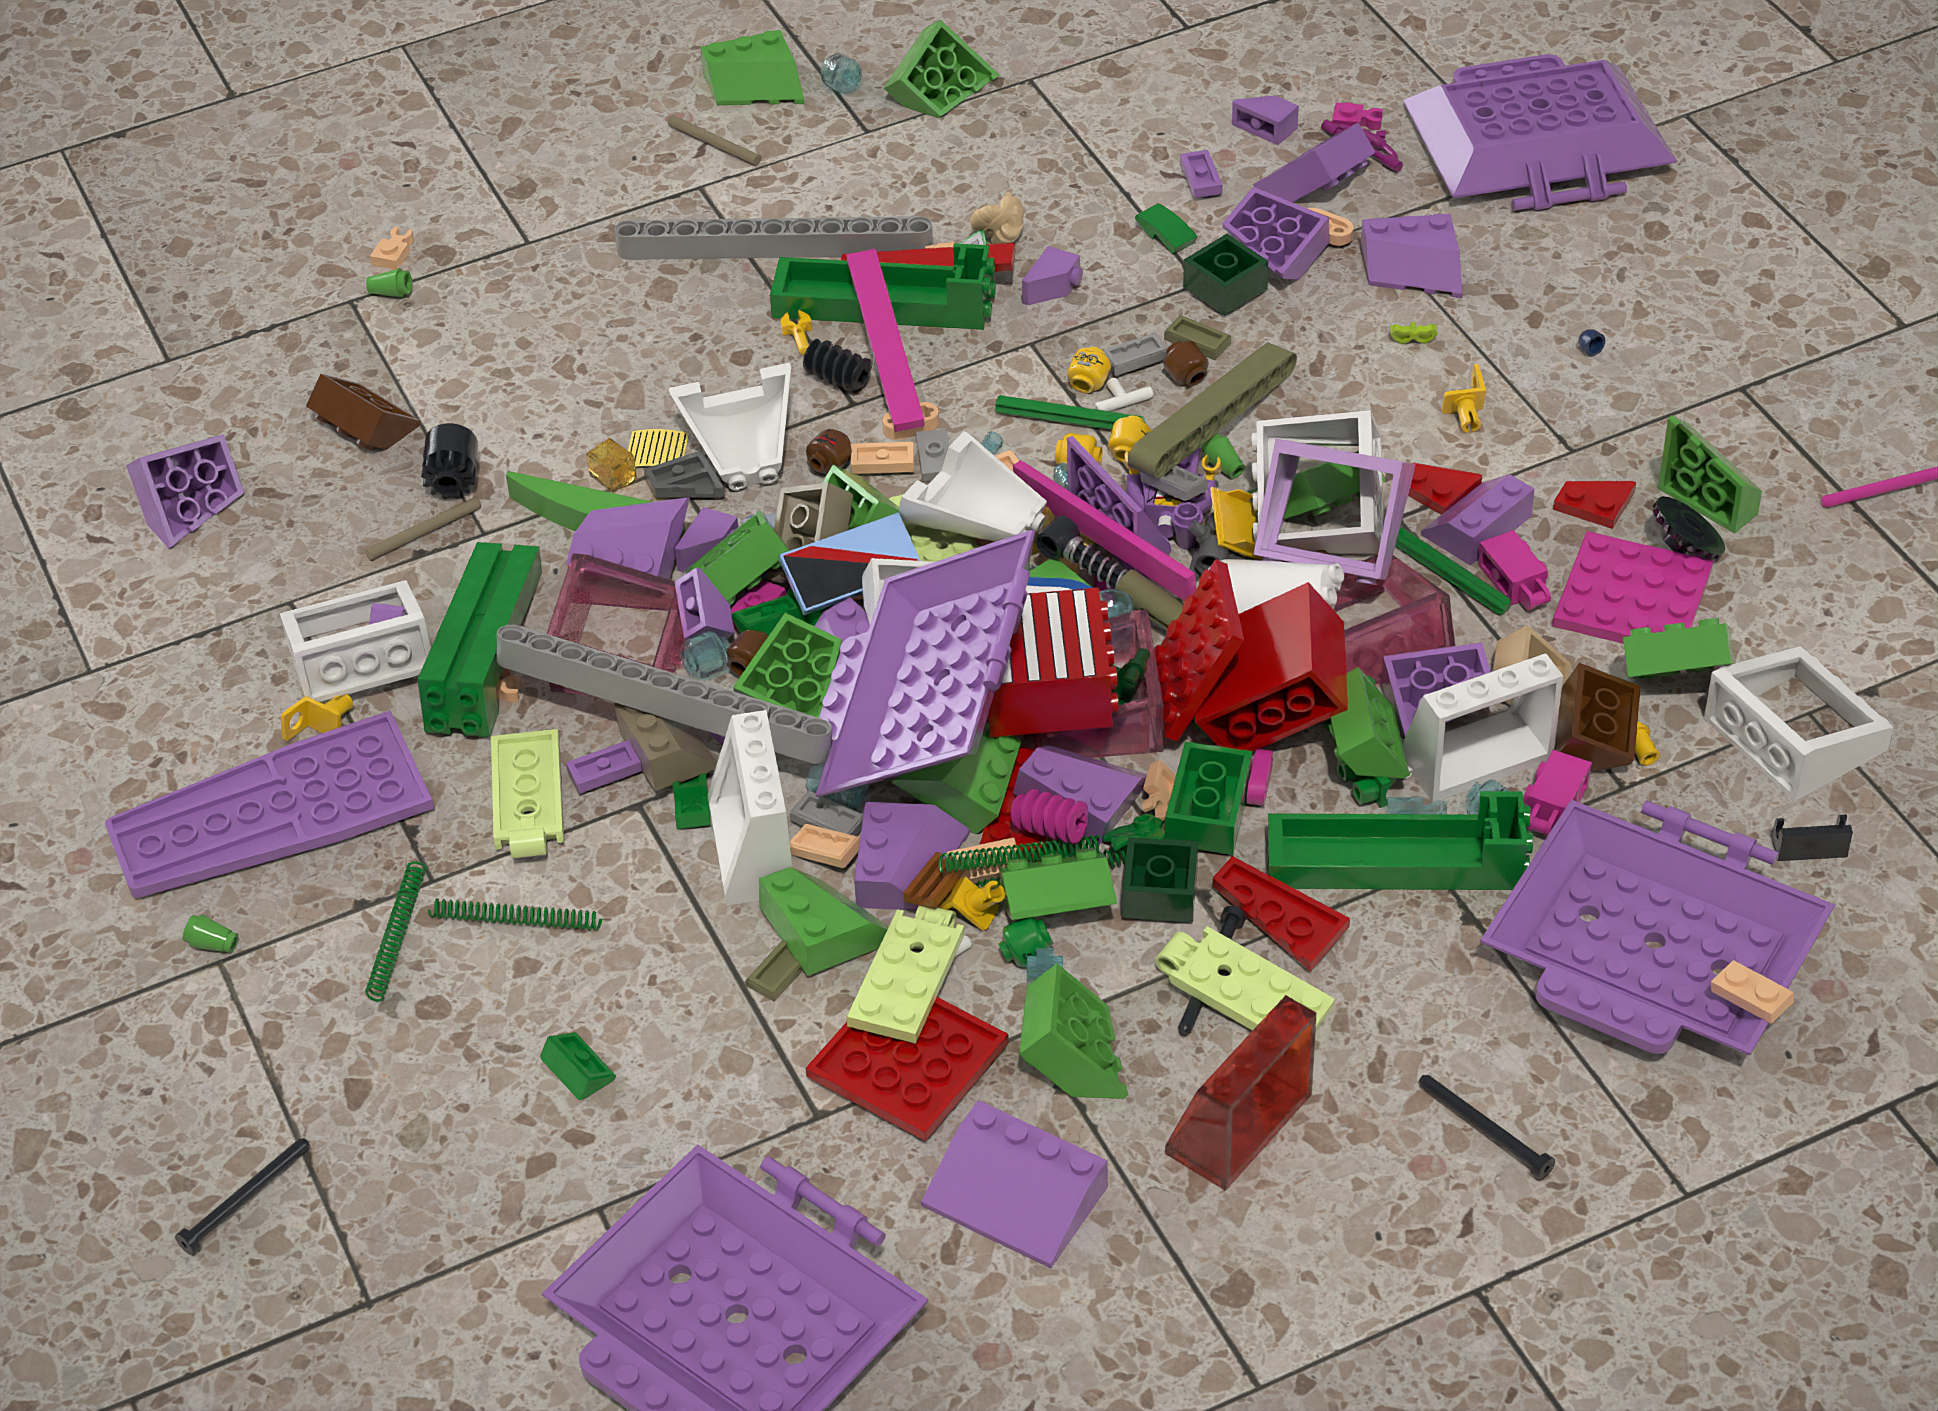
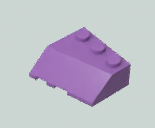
M1358 122L1316 145L1253 185L1258 189L1294 202L1320 187L1326 191L1335 186L1339 181L1367 165L1366 158L1374 154L1375 151Z
M1254 186L1222 223V228L1236 240L1268 260V267L1283 279L1299 280L1330 243L1329 217Z
M687 497L591 510L573 535L566 565L580 574L667 591L676 556L675 547L680 540L690 499Z
M1052 746L1037 747L1019 769L1013 794L1017 796L1021 793L1027 794L1029 790L1034 788L1040 790L1041 793L1045 791L1053 796L1060 795L1064 799H1074L1075 802H1086L1089 815L1083 837L1088 838L1090 835L1093 837L1099 835L1100 838H1096L1100 846L1105 834L1116 826L1143 792L1147 774Z

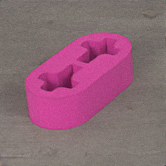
M1256 749L1248 783L1247 804L1265 805L1272 773L1274 751Z

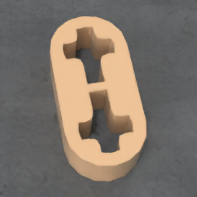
M921 402L920 406L925 426L894 432L888 412L882 419L883 433L891 440H901L915 436L916 432L934 430L939 425L938 407L930 402Z

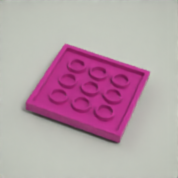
M1586 531L1554 614L1552 627L1618 643H1623V637L1631 636L1630 630L1650 627L1651 633L1665 631L1664 625L1685 623V628H1692L1712 572L1713 560Z

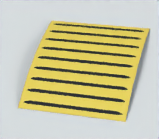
M666 429L632 431L624 468L654 466L684 456L689 433Z

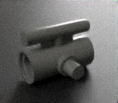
M1214 512L1208 516L1205 526L1197 520L1190 524L1188 530L1196 536L1197 543L1189 569L1195 573L1196 582L1199 580L1200 575L1206 569H1209L1216 559L1219 561L1224 559L1244 560V557L1239 553L1218 546Z

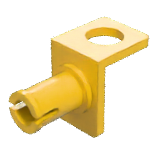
M1479 364L1473 365L1471 389L1447 391L1443 395L1442 413H1458L1461 429L1465 433H1469L1468 424H1470L1472 432L1479 430L1481 427L1477 410L1483 409L1486 388Z
M348 694L343 695V697L337 695L325 704L308 696L303 697L281 714L282 739L288 741L307 726L321 733L341 727V716L353 709L351 697ZM299 712L297 723L290 728L291 718L295 713Z
M965 876L956 882L937 907L946 910L954 907L981 931H985L989 928L998 911L999 905L997 903L1004 899L1005 891L1002 885L992 890L993 887L997 886V881H990L985 886L979 888Z

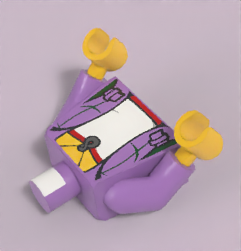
M1127 450L1124 456V464L1130 475H1126L1127 494L1145 512L1159 532L1166 538H1169L1175 532L1171 514L1178 504L1192 502L1198 505L1203 515L1212 507L1210 488H1216L1217 482L1214 481V477L1221 472L1222 463L1218 457L1216 466L1208 468L1209 457L1205 455L1202 458V466L1206 473L1205 479L1208 480V490L1184 501L1142 482L1139 471L1128 466ZM1194 473V474H1196V475L1202 477V474Z

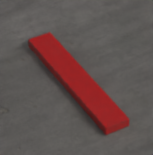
M987 244L990 247V257L995 258V272L1013 271L1016 254L1015 244ZM953 247L877 252L879 262L954 266ZM842 254L841 260L847 261L846 254Z

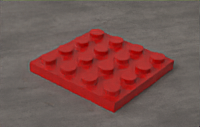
M1217 559L1209 570L1206 569L1202 573L1199 586L1193 595H1189L1186 598L1181 614L1177 620L1171 621L1166 637L1160 645L1154 647L1150 657L1165 737L1174 741L1179 740L1244 642L1228 564Z
M936 997L916 1043L848 1027L846 1021L805 1068L806 1077L914 1136L927 1141L1008 1045L1009 1034Z

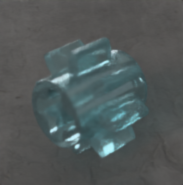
M1037 948L1036 956H1027V983H1032L1056 963L1063 968V956H1054V948Z

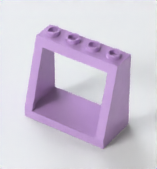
M1275 439L1253 555L1263 556L1262 561L1282 562L1284 560L1294 563L1328 565L1338 563L1343 569L1344 576L1345 573L1357 575L1356 581L1376 585L1377 579H1387L1415 464ZM1300 457L1394 474L1376 564L1277 545Z

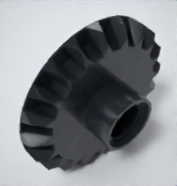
M1666 496L1659 497L1654 503L1653 514L1656 517L1657 523L1662 525V529L1666 531L1663 535V540L1673 551L1686 554L1688 551L1694 552L1698 557H1704L1709 560L1718 559L1725 552V544L1720 534L1694 509L1679 500Z

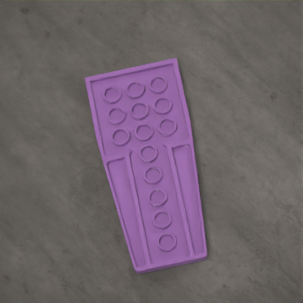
M390 710L295 742L108 818L105 821V826L130 893L133 897L139 898L336 843L434 809V805Z

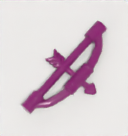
M1328 119L1324 120L1321 124V129L1332 136L1351 127L1348 124L1333 123ZM1365 128L1362 129L1373 147L1384 150L1388 154L1386 156L1374 149L1375 153L1372 156L1382 161L1383 165L1395 172L1401 171L1403 162L1398 160L1397 153L1383 139L1386 137V131H1376L1375 135Z

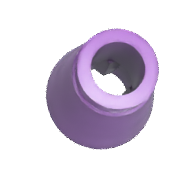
M1183 502L1175 507L1171 514V519L1178 546L1181 549L1190 550L1196 546V536L1188 528L1194 520L1202 524L1203 513L1198 505L1192 502Z

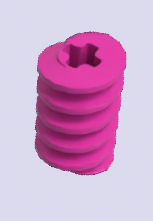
M1034 788L1029 790L1027 794H1019L1013 801L1011 820L1017 829L1038 833V835L1046 837L1049 836L1057 840L1060 839L1068 843L1072 842L1073 844L1078 843L1085 834L1089 815L1086 802H1075L1074 799H1064L1060 795L1053 796L1045 791L1041 793L1040 790Z

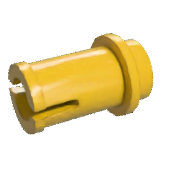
M1638 722L1635 753L1640 764L1649 766L1658 761L1660 752L1656 749L1649 736V727L1642 722Z

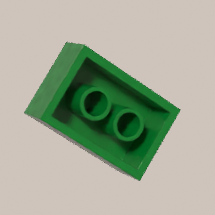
M1184 742L1165 816L1166 840L1198 841V850L1234 854L1247 800L1248 783L1252 769V751Z

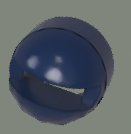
M1593 329L1583 331L1578 339L1581 350L1590 356L1599 354L1606 342L1605 336Z

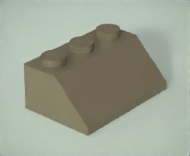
M829 482L780 488L774 529L790 551L848 531L853 494ZM781 565L774 570L771 567L768 569L767 580L790 584Z
M614 703L620 735L624 741L629 740L641 761L642 770L655 791L671 786L673 782H682L716 769L717 762L693 726Z

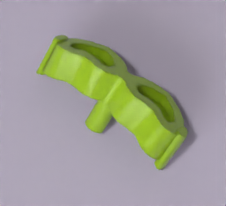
M1411 322L1410 326L1390 324L1391 337L1401 344L1408 343L1412 339L1426 344L1438 334L1436 324L1419 325L1417 327L1416 322Z

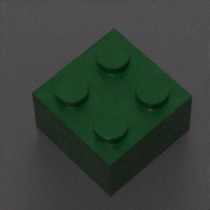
M1225 234L1184 259L1183 287L1223 315H1226L1268 289V260L1229 234Z
M1128 837L1122 890L1123 918L1193 922L1198 872V841Z

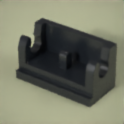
M1847 814L1838 815L1836 825L1783 828L1784 818H1776L1773 831H1771V838L1775 851L1779 852L1777 861L1847 858L1853 834L1851 825H1845Z

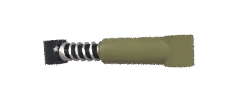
M1059 515L1036 535V546L1045 557L1052 560H1057L1061 557L1067 560L1070 559L1071 563H1079L1081 570L1088 569L1090 576L1097 575L1099 582L1106 581L1108 588H1115L1114 596L1165 631H1167L1171 621L1177 620L1181 614L1182 602L1135 570L1131 569L1127 572V569H1124L1122 571L1118 568V563L1112 564L1109 562V557L1103 558L1100 556V551L1095 552L1091 549V545H1084L1077 525L1070 518Z

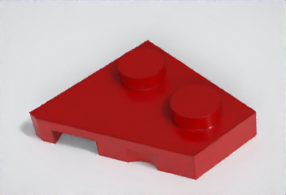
M1413 463L1415 468L1408 496L1442 515L1482 483V475Z
M1566 481L1554 500L1553 510L1613 529L1635 493L1636 482Z

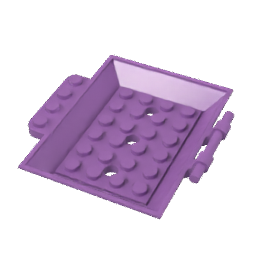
M1545 54L1461 67L1455 70L1453 83L1439 85L1403 100L1453 198L1529 186L1530 196L1512 199L1513 211L1528 208L1541 210L1551 208L1554 204L1585 199L1591 202L1607 199L1610 195L1627 192L1625 181L1607 184L1605 174L1677 163L1676 158L1620 66L1606 60L1565 66L1560 57ZM1585 178L1586 188L1551 193L1549 183Z
M1033 529L885 578L869 630L855 636H850L841 644L840 654L831 674L830 685L822 702L823 706L819 718L828 721L832 725V740L815 794L816 797L880 782L977 753L994 692L1000 688L1011 653L1009 646L1012 634L1017 632L1027 599L1026 587L1030 576L1028 570L1035 535Z
M1571 799L1481 938L1480 943L1545 969L1538 980L1536 999L1542 1007L1654 1054L1667 1052L1674 1045L1682 1029L1685 1028L1742 1053L1751 1055L1769 1022L1711 991V981L1717 975L1712 971L1724 969L1734 960L1788 989L1833 911L1835 904L1747 870L1751 857L1774 865L1779 852L1757 844L1756 839L1741 833H1728L1691 818V814L1672 806L1665 808L1646 800L1641 813L1663 821L1661 830L1657 834ZM1685 831L1728 847L1725 860L1682 844L1681 841ZM1588 914L1597 919L1588 922L1581 919L1580 916ZM1654 941L1660 943L1663 947L1653 949L1648 947L1646 943Z
M698 1144L542 1293L544 1298L596 1334L580 1353L579 1363L581 1372L588 1381L630 1411H824L927 1304L928 1299L854 1250L860 1236L877 1247L885 1240L886 1234L867 1222V1216L848 1204L843 1206L810 1184V1179L793 1167H785L770 1156H767L762 1161L760 1169L778 1180L777 1190L773 1195ZM802 1198H805L835 1218V1226L832 1233H829L796 1211ZM680 1273L691 1276L685 1283L676 1284L671 1281L673 1276ZM734 1313H743L748 1316L742 1323H731L728 1321V1318ZM793 1353H800L806 1357L799 1364H790L785 1361Z

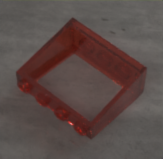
M1285 995L1196 1091L1165 1145V1154L1226 1191L1311 1097L1317 1013Z

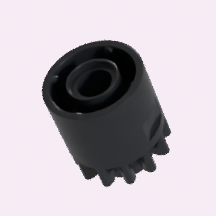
M445 423L433 427L426 434L421 477L423 478V487L431 486L430 493L432 495L439 493L442 494L443 499H447L451 495H454L455 498H460L461 490L464 493H470L471 485L475 484L478 440L470 429L459 424Z

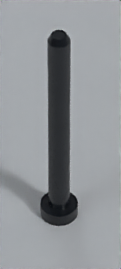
M1226 906L1220 916L1223 924L1219 933L1232 939L1235 930L1243 927L1246 914L1238 907ZM1192 995L1178 1025V1032L1182 1036H1187L1192 1032L1204 1002Z
M1422 1075L1420 1077L1419 1084L1421 1088L1532 1167L1531 1174L1534 1177L1543 1180L1550 1174L1555 1165V1159L1548 1153L1539 1155L1430 1075Z
M305 1138L296 1140L190 1230L181 1229L175 1235L179 1246L186 1253L193 1255L200 1249L199 1241L308 1150L309 1142Z

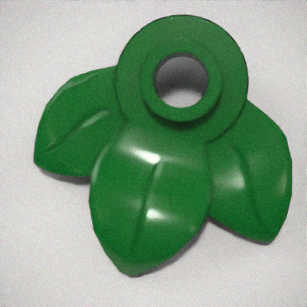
M1143 814L1134 818V822L1112 829L1103 837V841H1111L1113 850L1117 851L1127 845L1128 837L1165 839L1166 832L1162 829L1163 823L1160 818L1154 817L1152 814Z

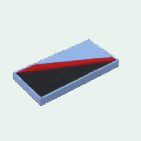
M899 513L779 555V561L803 615L838 604L849 597L854 598L863 595L862 575L871 558L921 561Z

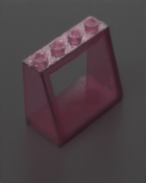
M573 553L547 634L579 644L591 605L668 611L653 665L649 666L677 674L676 666L681 665L683 661V642L688 640H685L683 636L675 582L587 554ZM549 682L551 692L590 695Z
M1378 554L1362 561L1376 564ZM1394 555L1392 556L1387 579H1377L1376 585L1356 581L1357 575L1345 573L1340 590L1336 591L1337 602L1334 606L1335 612L1386 591L1400 606L1344 630L1347 673L1359 667L1367 677L1370 676L1376 681V685L1381 683L1383 656L1455 646L1450 595Z
M1148 609L1131 611L1108 618V621H1103V623L1110 622L1111 642L1109 644H1113L1114 663L1128 662L1135 657L1139 648H1146L1151 654L1146 662V672L1141 677L1142 681L1139 686L1141 699L1118 706L1119 712L1112 713L1113 727L1034 733V749L1052 746L1090 758L1163 752L1164 706Z

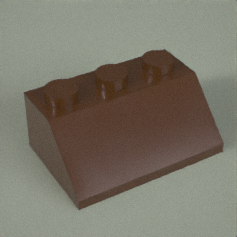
M321 373L306 404L307 408L316 413V419L329 425L335 424L337 432L347 437H356V443L368 450H374V447L389 449L418 428L421 423L416 417L360 383Z
M1579 663L1562 686L1555 750L1592 762L1591 771L1632 764L1635 756L1641 686Z

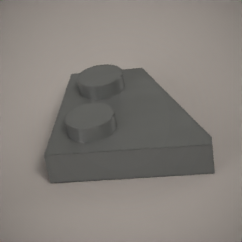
M702 450L644 469L645 479L655 497L720 498L725 496L724 487Z

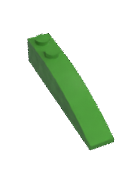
M511 471L506 473L509 497L532 512L573 531L579 528L591 510L653 502ZM683 524L680 539L685 532V524Z

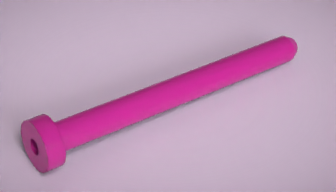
M1938 466L1824 495L1821 498V505L1829 508L1937 480Z

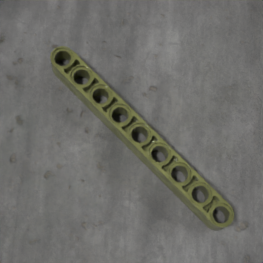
M1269 342L1265 343L1137 441L1129 453L1128 466L1156 479L1161 478L1286 380L1296 366V353Z

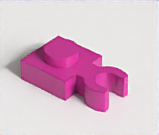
M1335 102L1332 122L1351 126L1359 122L1360 126H1366L1368 129L1381 130L1383 109L1371 108L1363 110L1364 105Z

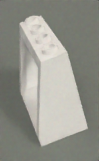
M1371 410L1256 421L1257 432L1252 433L1253 451L1257 452V462L1252 464V474L1254 482L1258 483V492L1253 493L1254 511L1258 512V522L1253 524L1255 542L1275 439L1319 446H1359V454L1382 458L1381 432ZM1359 468L1361 527L1279 534L1277 545L1313 552L1326 550L1327 553L1378 554L1384 526L1382 472Z
M406 580L280 613L285 637L304 697L308 696L318 702L332 699L337 695L343 696L417 676L420 674L431 649L423 613ZM373 603L405 607L407 613L404 616L306 642L303 639L370 621Z
M1801 646L1723 666L1711 674L1704 719L1795 802L1886 752L1889 748L1893 726L1889 724L1888 720L1866 704L1863 698L1857 696L1843 684L1839 677L1834 676L1816 657L1811 656ZM1796 676L1850 723L1853 728L1805 741L1764 705L1757 696Z
M1546 653L1422 697L1403 741V749L1407 765L1413 769L1412 775L1432 803L1538 766L1541 761L1547 762L1555 746L1563 675ZM1514 698L1508 711L1445 732V721Z
M766 710L732 715L707 795L726 906L759 901V878L792 867L786 808Z

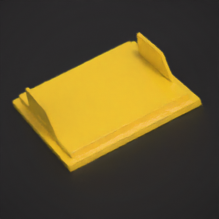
M1211 487L1218 546L1251 559L1262 561V556L1253 555L1256 544L1253 524L1257 522L1253 503L1249 501L1253 494L1240 489L1225 492Z

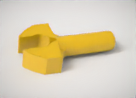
M798 310L799 321L798 324L790 321L789 315L786 313L780 321L783 336L792 334L799 353L804 355L809 346L805 332L812 330L810 315Z

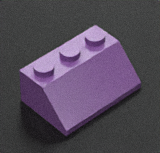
M1510 474L1482 482L1421 530V536L1471 566L1478 560L1480 542L1516 530L1532 517L1535 489Z

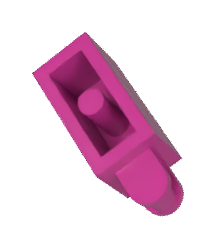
M1514 530L1480 542L1478 566L1496 589L1510 598V606L1522 603L1526 609L1530 610L1535 606L1551 601V595L1546 586V579L1548 578L1546 565L1536 558L1531 552L1528 543L1524 540L1522 541Z
M1552 750L1547 762H1540L1535 776L1536 783L1528 785L1523 798L1524 804L1530 806V827H1527V830L1536 831L1548 836L1571 799L1579 803L1581 802L1589 786L1592 762L1556 750Z

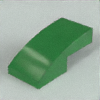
M1159 203L1135 216V220L1152 240L1158 237L1172 255L1195 243L1198 237L1179 216Z
M700 774L682 782H673L677 829L711 825L707 796V774Z

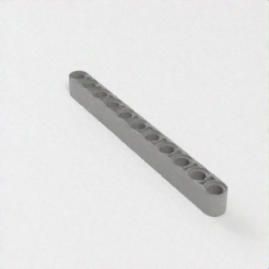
M922 216L627 220L618 223L614 228L617 253L620 258L627 260L842 257V254L876 249V252L925 249V246L933 245L932 222L929 218Z
M505 625L497 631V663L506 669L721 736H726L732 715L766 710L774 752L813 764L823 763L827 760L831 748L832 725L824 719L519 625Z

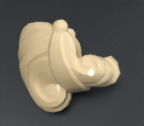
M1006 192L1000 201V206L989 204L973 211L970 217L972 230L974 232L984 230L985 236L991 237L992 244L1013 243L1020 235L1024 223L1022 203L1016 196Z

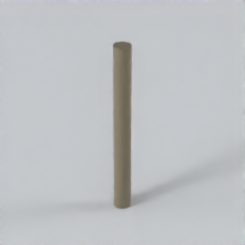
M672 115L668 120L669 126L755 166L761 161L759 154Z
M475 496L365 549V553L371 561L482 507L480 500Z

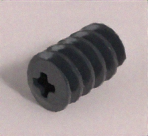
M814 339L804 354L803 368L806 373L824 379L828 383H834L835 386L844 388L852 393L858 391L866 383L871 373L872 362L868 358L862 359L861 355L857 353L852 355L851 350H843L839 345L833 346L831 341L825 340L821 343L819 339Z

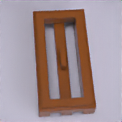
M935 852L903 892L905 902L936 909L967 870L966 867L963 872L960 869L957 872L952 869L951 873L945 875L947 872L945 859H942L944 872L941 873L939 870V858L942 853Z

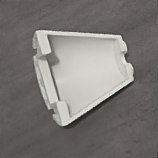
M790 362L761 368L762 385L704 398H702L699 382L669 388L670 396L722 480L728 483L729 488L732 490H741L748 485L758 483L770 484L778 479L777 473L782 466L791 379Z
M963 431L948 447L942 470L928 485L917 480L901 497L899 514L901 519L910 524L996 542L1032 529L1038 533L1046 520V516L1042 513L1047 501L970 434Z
M1241 559L1220 560L1228 564L1238 614L1307 582L1315 588L1334 610L1337 602L1336 591L1340 590L1344 580L1343 569L1338 563L1328 565Z

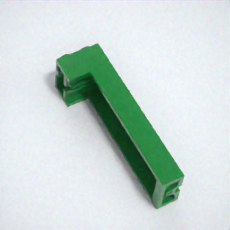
M954 243V266L879 262L897 325L984 330L986 318H991L992 300L990 298L995 299L996 281H991V276H994L995 258L990 257L989 245ZM779 257L770 292L772 318H782L788 313L790 319H798L799 310L810 315L811 320L864 323L846 260Z
M476 543L417 679L424 732L451 734V728H461L463 735L490 737L499 714L496 685L504 668L497 663V631L505 625L521 626L542 574L539 546L514 544L512 551L503 550L501 543Z
M1480 791L1478 814L1268 813V875L1294 889L1513 890L1530 864V856L1526 855V853H1532L1533 834L1532 832H1527L1526 827H1530V806H1524L1522 791Z

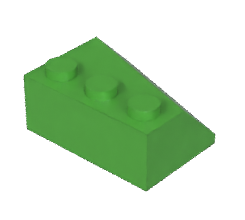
M781 30L766 31L762 34L748 37L742 36L734 40L714 42L700 47L703 75L717 105H751L754 100H768L769 105L780 104V100H794L795 104H805L796 63Z
M784 613L733 686V690L746 696L819 718L823 706L822 702L830 685L831 674L840 654L842 639Z
M985 723L975 755L897 776L892 783L922 802L937 806L977 835L999 816L1021 740L1013 735L990 737L989 724Z
M1056 963L1026 988L1019 1055L1022 1056L1029 1066L1038 1069L1071 1097L1124 1099L1127 1097V1086L1122 1082L1120 1083L1118 1078V1072L1122 1070L1121 1060L1114 1055L1111 1047V1042L1116 1038L1108 1005Z

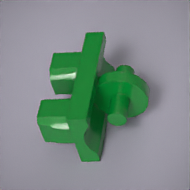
M1338 760L1337 774L1343 782L1354 778L1359 779V781L1353 783L1352 788L1354 797L1359 804L1374 800L1379 808L1389 805L1386 793L1390 786L1396 782V778L1356 775L1348 765L1343 766Z

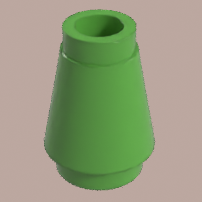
M398 268L367 277L366 287L369 294L404 297L405 294L412 292L413 283L410 272Z
M1216 434L1202 445L1201 450L1204 456L1208 455L1209 462L1216 466L1217 458L1219 457L1222 463L1221 471L1231 479L1239 477L1244 472L1245 465L1242 463L1228 437Z
M204 914L200 916L192 915L188 919L183 932V941L189 943L191 948L233 953L239 939L238 933L232 932V930Z

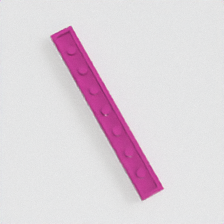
M876 249L846 254L894 432L925 426L923 413Z
M1020 460L1012 465L1013 472L1047 501L1044 509L1056 517L1063 515L1070 518L1077 525L1080 533L1185 601L1189 595H1193L1196 590V577L1193 571L1024 461Z

